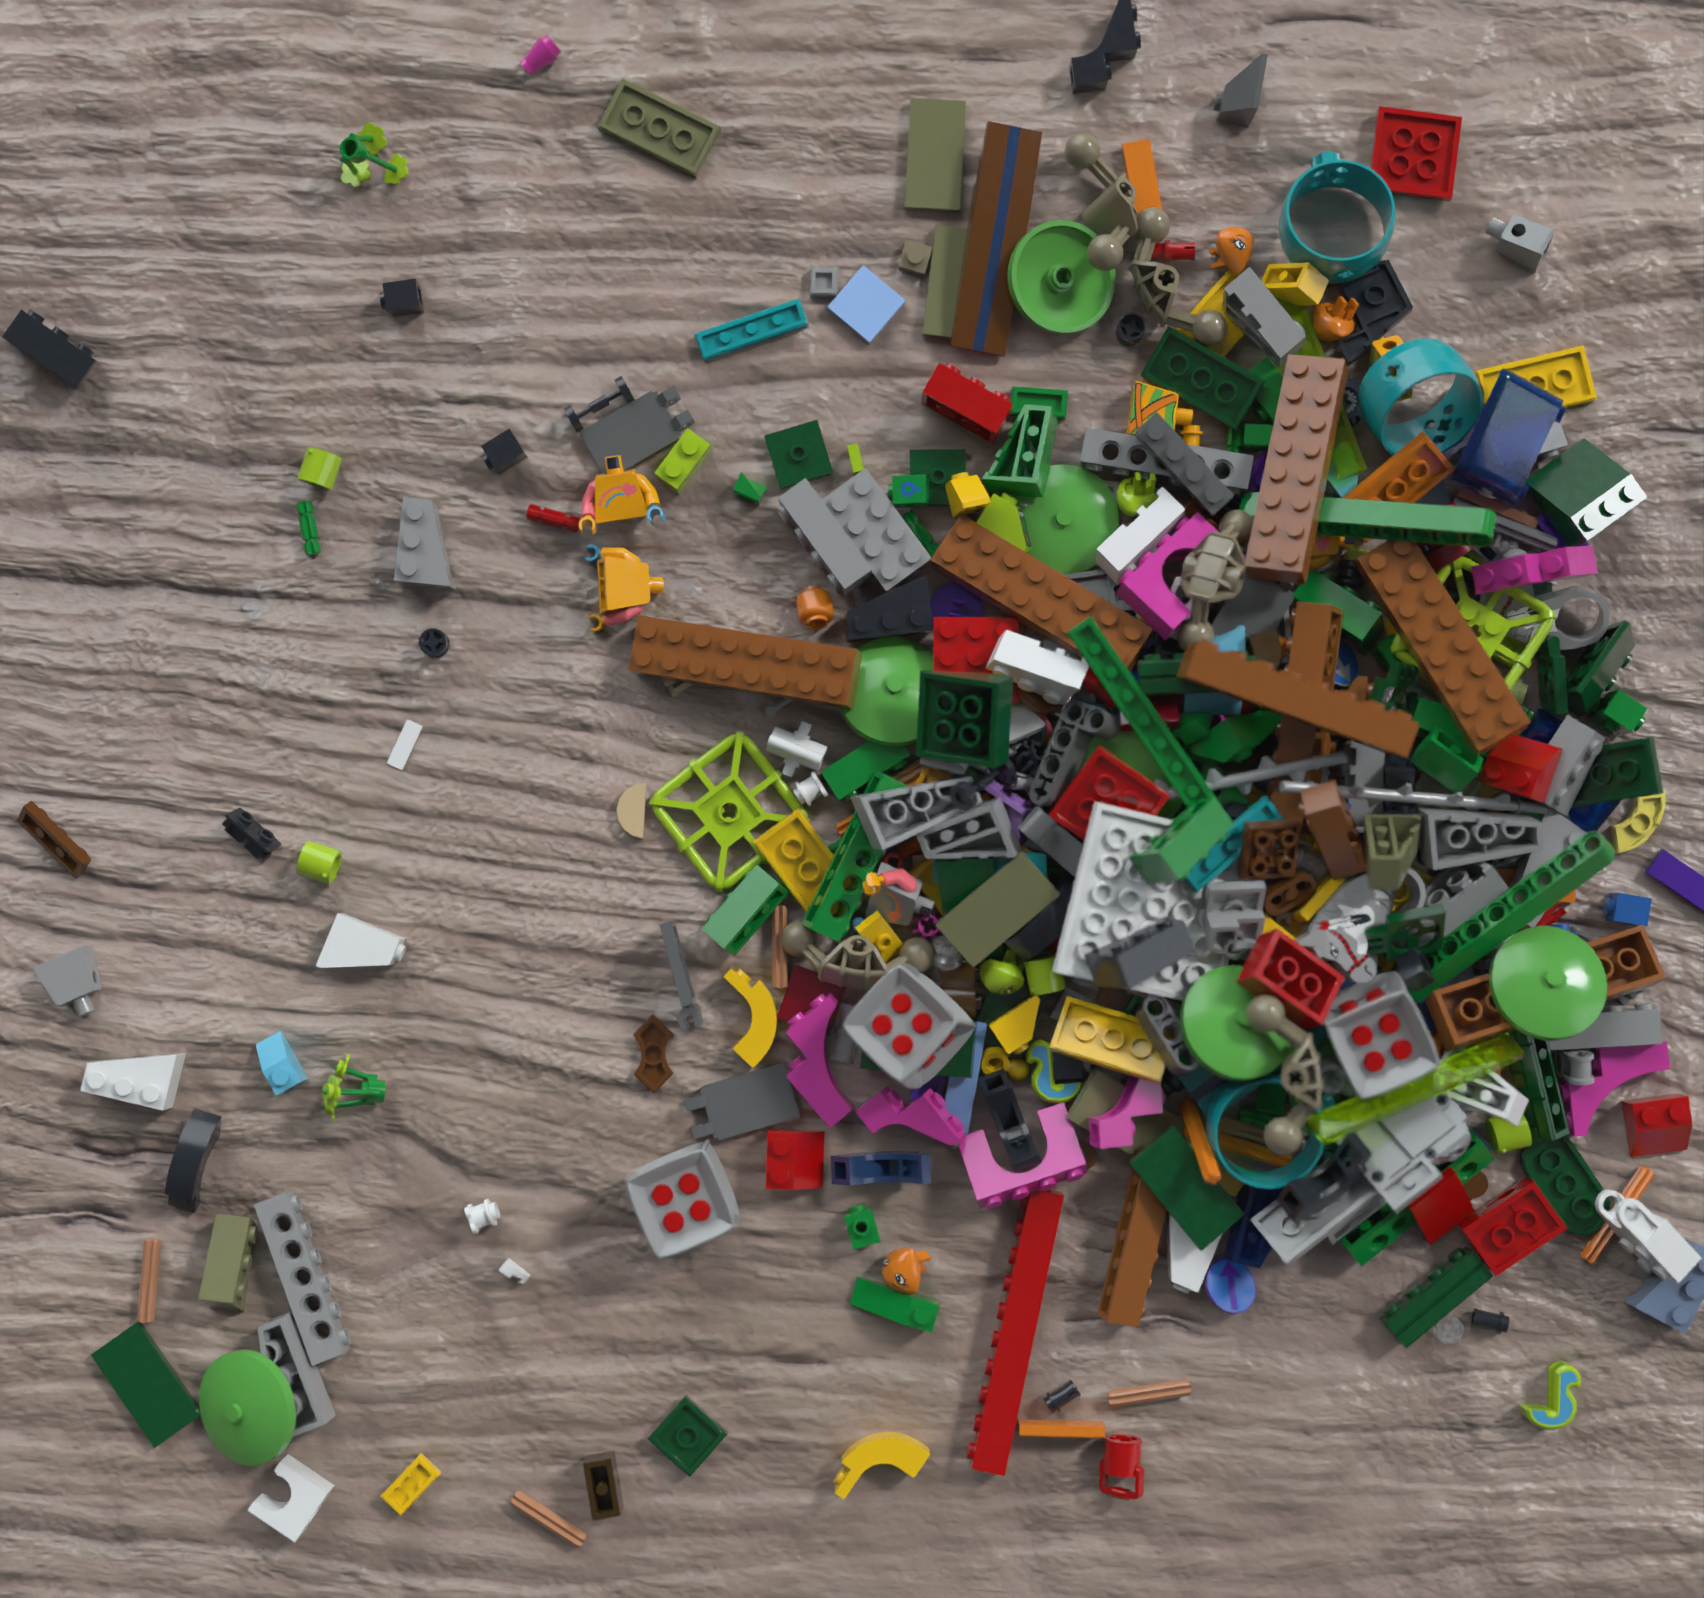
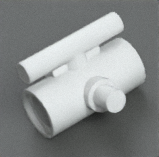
M801 721L798 731L795 730L794 733L775 726L772 735L769 737L766 751L784 758L783 762L785 765L782 774L792 777L795 768H799V765L819 771L828 747L809 740L811 736L808 734L812 724Z

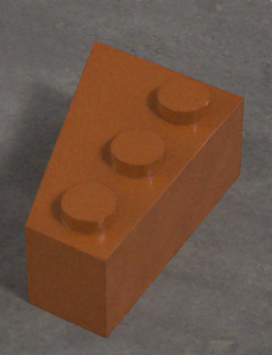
M1335 780L1301 790L1303 802L1299 803L1303 819L1307 820L1310 832L1314 833L1316 843L1321 849L1333 880L1366 871L1356 822Z

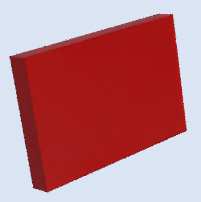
M1451 1167L1440 1173L1442 1179L1407 1205L1419 1230L1429 1245H1432L1475 1212L1457 1173Z

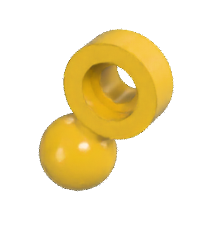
M990 1047L982 1052L980 1064L983 1072L987 1075L1004 1068L1010 1078L1020 1081L1029 1074V1065L1025 1060L1015 1058L1009 1061L1006 1051L1000 1047Z

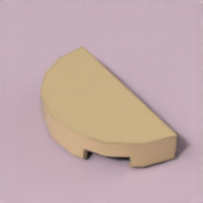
M647 783L635 784L626 789L619 798L617 806L618 820L623 829L632 836L643 839Z

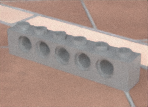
M1086 428L1080 463L1086 465V470L1101 472L1102 468L1113 469L1114 475L1129 477L1130 473H1140L1143 480H1148L1150 473H1155L1156 481L1157 477L1169 479L1168 484L1181 486L1167 470L1159 467L1158 460L1136 436ZM1188 445L1212 472L1218 465H1224L1229 469L1230 475L1226 479L1220 480L1234 495L1240 496L1241 491L1247 492L1253 455ZM1109 446L1115 447L1119 451L1118 457L1114 460L1105 459L1102 455L1105 448ZM1135 451H1141L1146 455V461L1141 465H1135L1130 460L1131 454Z
M289 1190L254 1204L311 1365L313 1366L344 1354L350 1349V1335L346 1328H342L339 1320L341 1310L336 1301L333 1302L330 1295L331 1283L328 1276L322 1273L320 1267L322 1258L319 1250L313 1248L310 1240L312 1230L307 1221L304 1222L300 1211L303 1210L299 1196L297 1194L294 1195L293 1190ZM281 1216H286L290 1219L291 1227L289 1230L281 1227ZM291 1242L297 1243L300 1246V1256L291 1254L289 1250ZM300 1269L309 1272L311 1277L309 1283H305L299 1278ZM310 1296H315L319 1299V1309H313L309 1305L308 1300ZM319 1323L328 1325L330 1329L329 1336H324L319 1332Z

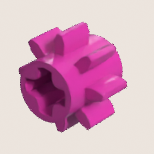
M933 909L930 915L933 918L934 925L941 919L935 917L936 909ZM921 914L922 917L920 919L912 918L914 922L918 923V928L913 929L912 933L920 931L922 933L921 938L926 939V936H931L935 942V934L937 931H941L936 927L935 930H929L928 933H924V927L920 925L921 921H927L929 916Z

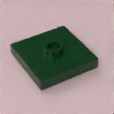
M818 420L764 435L780 490L795 486L805 478L807 481H812L833 474Z
M965 449L910 450V475L926 474L929 479V506H950L945 485L952 480L951 476L966 472Z
M685 1395L650 1434L648 1440L691 1477L727 1436L728 1432L689 1396Z

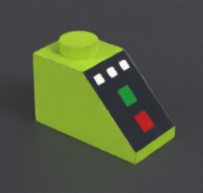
M1003 492L1002 496L993 494L990 499L991 503L985 507L977 524L1024 552H1029L1031 549L1030 538L1023 509L1016 505L1018 500Z

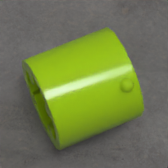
M307 447L297 480L320 489L333 491L342 458L320 449Z
M307 841L298 859L297 875L331 885L339 871L342 851Z
M1057 953L1035 956L1024 962L1030 995L1048 994L1066 988L1064 975L1053 971Z
M1524 1114L1518 1126L1495 1117L1486 1119L1487 1136L1496 1154L1531 1146V1132Z

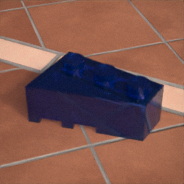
M1248 1184L1242 1186L1238 1192L1236 1204L1245 1215L1230 1227L1224 1253L1225 1258L1233 1263L1261 1268L1272 1246L1255 1227L1251 1219L1274 1202L1284 1187L1258 1188Z

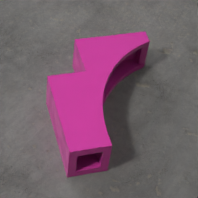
M1593 546L1564 547L1471 566L1476 595L1598 574Z
M831 992L827 996L823 994L817 996L809 1004L812 1008L804 1015L801 1011L794 1015L788 1021L790 1026L786 1031V1034L806 1056L803 1058L799 1055L788 1065L790 1070L786 1077L829 1128L852 1111L853 1104L835 1081L827 1059L826 1031L830 1016L838 1002Z
M1662 1041L1663 1044L1591 1048V1052L1594 1054V1059L1591 1060V1070H1594L1595 1082L1590 1085H1573L1568 1083L1565 1078H1561V1085H1559L1569 1127L1568 1135L1574 1137L1586 1136L1590 1121L1597 1107L1611 1091L1622 1083L1645 1073L1670 1070L1667 1041Z

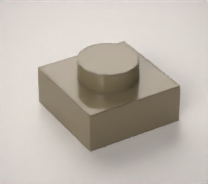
M906 240L898 269L925 276L933 247Z

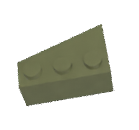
M1364 814L1362 845L1369 889L1387 891L1400 888L1421 845L1423 815Z
M216 1214L198 1298L210 1308L240 1312L245 1310L249 1271L252 1265V1248L258 1235V1227L255 1226L256 1223L251 1218Z

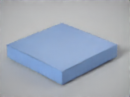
M863 265L829 304L827 309L870 345L901 309L906 300Z

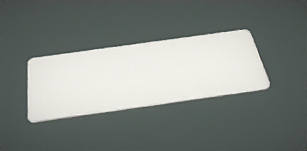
M406 720L387 764L403 770L421 732V725Z

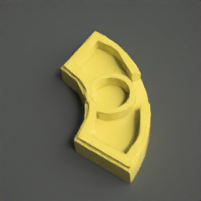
M1663 791L1664 794L1634 798V806L1629 816L1621 823L1610 826L1615 854L1632 850L1648 840L1662 820L1666 803L1665 791Z

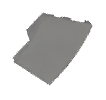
M1264 881L1207 883L1205 894V938L1207 950L1217 954H1225L1233 960L1239 958L1247 961L1258 936L1263 932L1265 916L1262 909L1266 893Z

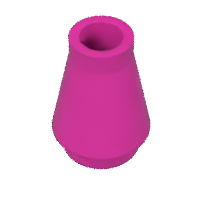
M546 34L543 38H538L524 59L519 63L531 76L537 70L557 60V56L561 51Z

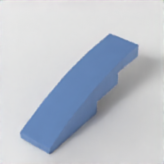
M977 1022L972 1078L949 1076L945 1095V1107L951 1115L957 1116L962 1122L963 1130L966 1132L963 1136L968 1135L987 1024Z

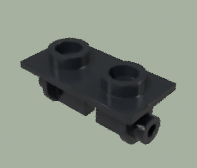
M241 807L225 815L226 819L222 823L225 827L224 831L239 843L243 842L245 837H247L249 840L244 848L255 856L257 860L262 859L266 861L272 854L270 851L282 844L271 831L263 828L254 820L249 812Z

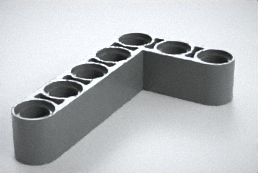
M1160 995L1148 996L1137 1007L1136 1017L1168 1070L1176 1076H1184L1199 1068L1201 1065L1188 1050L1182 1036L1180 1021L1168 1002ZM1147 1005L1156 1009L1157 1016H1153L1148 1012ZM1163 1030L1171 1033L1173 1041L1165 1039ZM1178 1055L1185 1056L1188 1066H1184L1179 1062Z

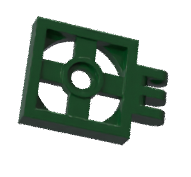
M1548 634L1540 645V651L1536 652L1539 705L1541 708L1555 714L1568 713L1565 656L1560 654L1559 638Z
M1393 661L1386 679L1376 676L1369 700L1385 705L1383 711L1386 712L1390 710L1391 706L1395 705L1396 710L1412 715L1413 719L1419 698H1421L1423 688L1414 686L1418 675V667ZM1394 687L1391 699L1387 703L1381 702L1385 689ZM1404 694L1406 697V707L1402 703Z
M1443 904L1387 914L1384 925L1373 926L1367 929L1368 948L1366 953L1371 955L1383 953L1386 961L1395 960V957L1414 947L1421 954L1441 951L1446 918ZM1421 920H1432L1434 922L1423 924ZM1412 929H1419L1418 932L1409 934ZM1434 933L1432 940L1419 942V938L1422 935ZM1406 939V945L1394 947L1391 944L1393 940Z

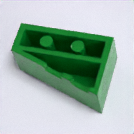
M1027 404L1023 406L1008 432V439L1002 449H999L996 453V460L989 472L986 471L982 478L988 493L1003 494L1005 492L1009 495L1043 498L1058 424L1052 406Z
M1311 569L1308 573L1306 584H1300L1292 596L1294 598V605L1297 606V602L1328 604L1344 610L1340 637L1344 640L1348 638L1360 646L1358 652L1366 656L1385 630L1383 615L1380 612L1381 608L1372 601L1367 600L1365 603L1357 598L1358 594L1350 587L1343 586L1342 588L1334 583L1335 580L1326 572L1320 571L1318 573Z
M1419 698L1412 721L1419 723L1414 739L1422 742L1437 725L1470 749L1443 704ZM1492 748V749L1486 751L1485 753H1483V754H1481V755H1479V756H1481L1482 758H1484L1483 760L1486 761V759H1487V757H1488V754H1489L1494 748Z
M1215 797L1197 800L1170 822L1172 827L1161 838L1158 835H1154L1149 840L1152 845L1143 853L1134 852L1128 857L1147 884L1175 880L1180 882L1191 874L1192 871L1190 869L1196 863L1208 857L1210 854L1208 850L1228 836L1227 831L1234 823Z

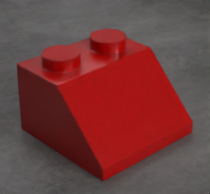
M1515 735L1497 745L1488 754L1479 782L1494 789L1544 803L1563 749Z
M1675 1093L1621 1101L1630 1157L1688 1149L1693 1126L1689 1096Z
M768 1129L765 1189L801 1190L823 1188L825 1131Z

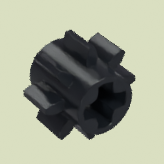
M1033 739L1027 744L1023 743L1016 749L1020 755L1015 758L1019 770L1025 774H1031L1032 777L1036 776L1047 747L1041 742H1034Z

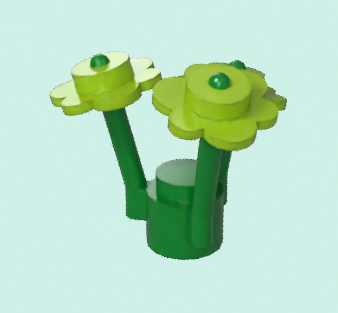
M367 122L364 124L363 130L358 132V135L350 133L349 137L341 142L339 150L342 157L340 161L344 163L341 167L343 171L341 180L344 184H352L353 187H359L361 182L365 183L370 180L371 173L368 170L370 164L365 161L366 159L385 168L384 180L388 184L399 185L401 180L407 177L408 168L406 166L408 160L401 157L399 154H394L390 162H386L373 156L379 153V149H384L387 145L382 127H376L374 123Z
M350 1054L346 1055L345 1061L339 1059L338 1064L334 1066V1075H330L327 1083L323 1086L322 1094L325 1105L322 1108L325 1110L326 1116L332 1115L333 1122L335 1121L334 1109L360 1105L374 1106L375 1102H384L385 1080H377V1074H367L348 1068L347 1064ZM344 1074L366 1080V1082H361L360 1089H340L339 1087ZM341 1095L360 1097L357 1100L337 1102Z

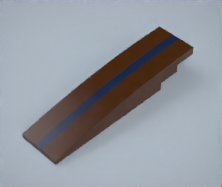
M988 121L986 124L976 182L973 185L950 347L1000 357L1005 356L1014 309V302L1008 286V265L1015 246L1027 233L1042 132L991 121Z

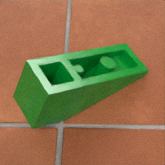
M857 1276L850 1305L903 1325L931 1333L940 1307L938 1299L918 1293L906 1295L892 1289L887 1284Z

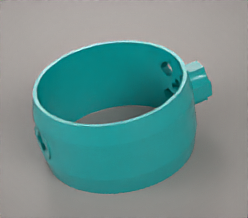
M1332 151L1321 152L1318 156L1311 158V168L1296 180L1285 197L1279 219V237L1284 254L1290 263L1309 262L1329 280L1328 283H1345L1366 274L1385 254L1395 228V203L1387 183L1374 170L1357 162L1341 160L1340 153H1333ZM1323 188L1347 189L1363 196L1373 205L1382 221L1384 237L1375 247L1363 254L1349 258L1328 257L1313 251L1298 238L1291 225L1289 211L1300 198L1315 190Z
M1422 338L1400 344L1382 355L1364 376L1359 389L1358 402L1367 427L1377 442L1391 455H1395L1422 431L1440 452L1444 453L1461 443L1476 424L1483 407V394L1475 373L1459 352L1441 340ZM1392 368L1398 369V374L1395 377L1390 376ZM1456 375L1446 396L1429 412L1405 423L1384 424L1392 406L1410 388L1435 376ZM1453 407V412L1446 415L1447 409ZM1431 422L1435 423L1432 429H1427L1428 424Z
M1274 1069L1265 1076L1250 1081L1227 1080L1212 1098L1206 1118V1135L1214 1157L1217 1158L1221 1166L1235 1179L1258 1188L1284 1187L1288 1181L1307 1175L1316 1165L1322 1153L1326 1134L1325 1124L1340 1120L1330 1091L1321 1093L1322 1107L1320 1109L1316 1108L1312 1113V1131L1302 1152L1293 1161L1278 1169L1252 1171L1233 1164L1220 1152L1217 1140L1218 1123L1223 1110L1234 1096L1244 1089L1257 1084H1283L1282 1071Z

